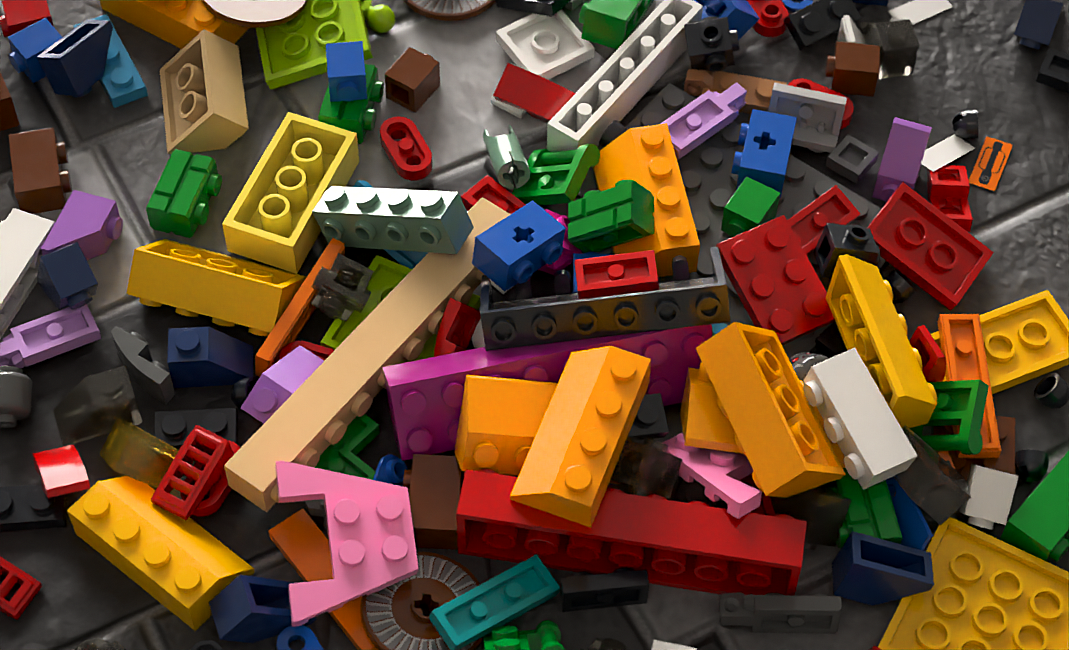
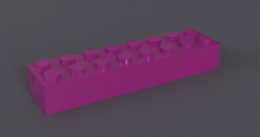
M712 324L486 351L485 347L382 367L394 438L402 461L413 459V454L432 455L455 450L466 375L558 383L571 352L613 346L650 358V383L645 395L661 393L663 406L682 403L688 368L699 369L700 362H702L695 348L713 336Z

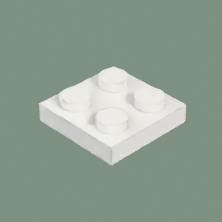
M562 10L554 16L533 13L496 31L497 43L518 67L548 80L594 58L595 47L588 40L581 39V31Z

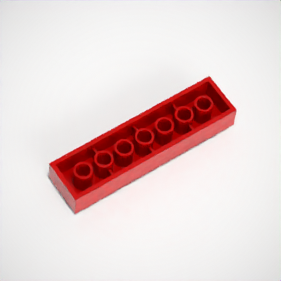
M466 469L456 512L458 554L521 563L537 554L545 567L603 574L612 573V571L619 568L629 567L635 570L647 569L649 584L720 595L734 592H742L744 595L752 594L753 596L773 592L783 595H795L802 569L807 521L796 520L792 516L785 514L770 516L752 512L738 519L729 514L727 509L711 507L700 501L684 503L667 500L660 495L639 496L626 494L619 489L607 488L591 527L510 500V494L518 477L501 475L490 469H480L478 471Z

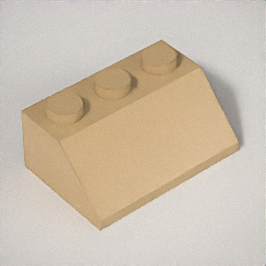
M203 29L160 69L167 153L172 154L175 149L191 153L226 149L249 129L239 47Z

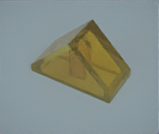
M117 417L99 454L113 471L158 487L179 450L126 420Z

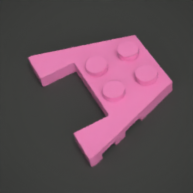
M683 432L659 444L657 460L688 483L693 482L695 479L705 486L704 495L713 502L719 501V498L728 504L727 512L733 517L739 519L760 506L762 491L739 481L754 471L745 454L684 446Z
M276 461L275 470L279 503L324 500L333 579L289 584L288 592L292 627L305 624L315 616L324 612L330 613L343 607V604L365 594L368 596L417 574L419 568L408 487L286 461Z

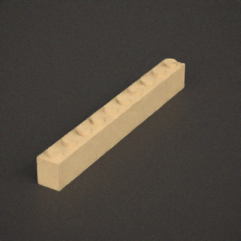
M482 197L467 212L474 228L457 254L429 252L229 459L224 465L229 487L266 513L276 502L279 503L275 470L276 461H286L315 468L320 455L330 444L335 445L344 436L347 426L354 418L364 415L370 408L373 398L383 388L386 389L382 367L411 362L420 355L426 341L433 334H438L439 326L450 298L467 305L473 291L481 284L482 275H485L472 264L475 237L511 214Z

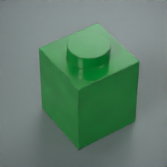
M746 176L724 207L721 231L727 233L730 237H734L773 220L777 214L780 192Z

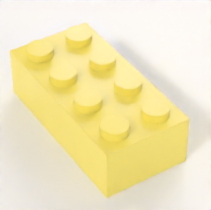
M288 112L222 223L227 251L297 274L321 232V228L312 210L330 186L346 187L360 162L357 133Z

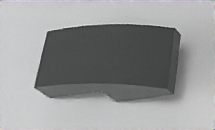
M115 326L111 333L118 356L126 371L145 392L166 406L175 395L170 371L160 362L152 361L149 344L144 337L133 331L128 333Z

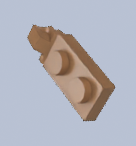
M688 69L684 92L694 96H701L708 90L712 93L717 91L721 94L737 82L747 91L745 96L746 104L739 112L751 114L752 109L768 112L774 83L785 85L787 83L723 71L711 72L708 70Z

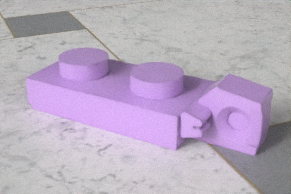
M736 82L721 94L717 91L712 93L708 90L661 123H667L678 160L729 125L739 115V110L746 104L745 96L747 93L741 85Z
M87 304L77 309L67 307L11 328V334L4 337L3 342L0 343V366L28 367L101 339L100 331Z

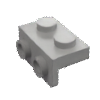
M775 82L768 112L797 117L792 145L805 147L813 152L831 153L837 145L847 97Z

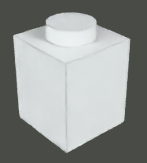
M971 464L959 512L969 515V524L992 530L994 522L1006 525L1018 476Z

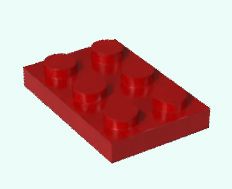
M904 182L896 188L867 227L870 228L875 243L879 246L880 256L950 311L959 303L994 253Z
M784 215L716 244L715 247L719 249L723 269L754 326L775 331L782 346L835 322L826 300L827 291Z

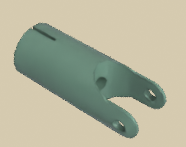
M508 125L509 134L495 137L489 136L487 130L484 129L483 141L499 183L508 189H514V184L516 188L522 187L529 180L531 171L512 126Z

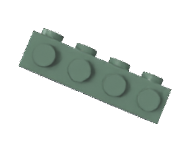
M330 186L312 210L328 244L334 238L345 243V247L457 254L474 228L458 192Z

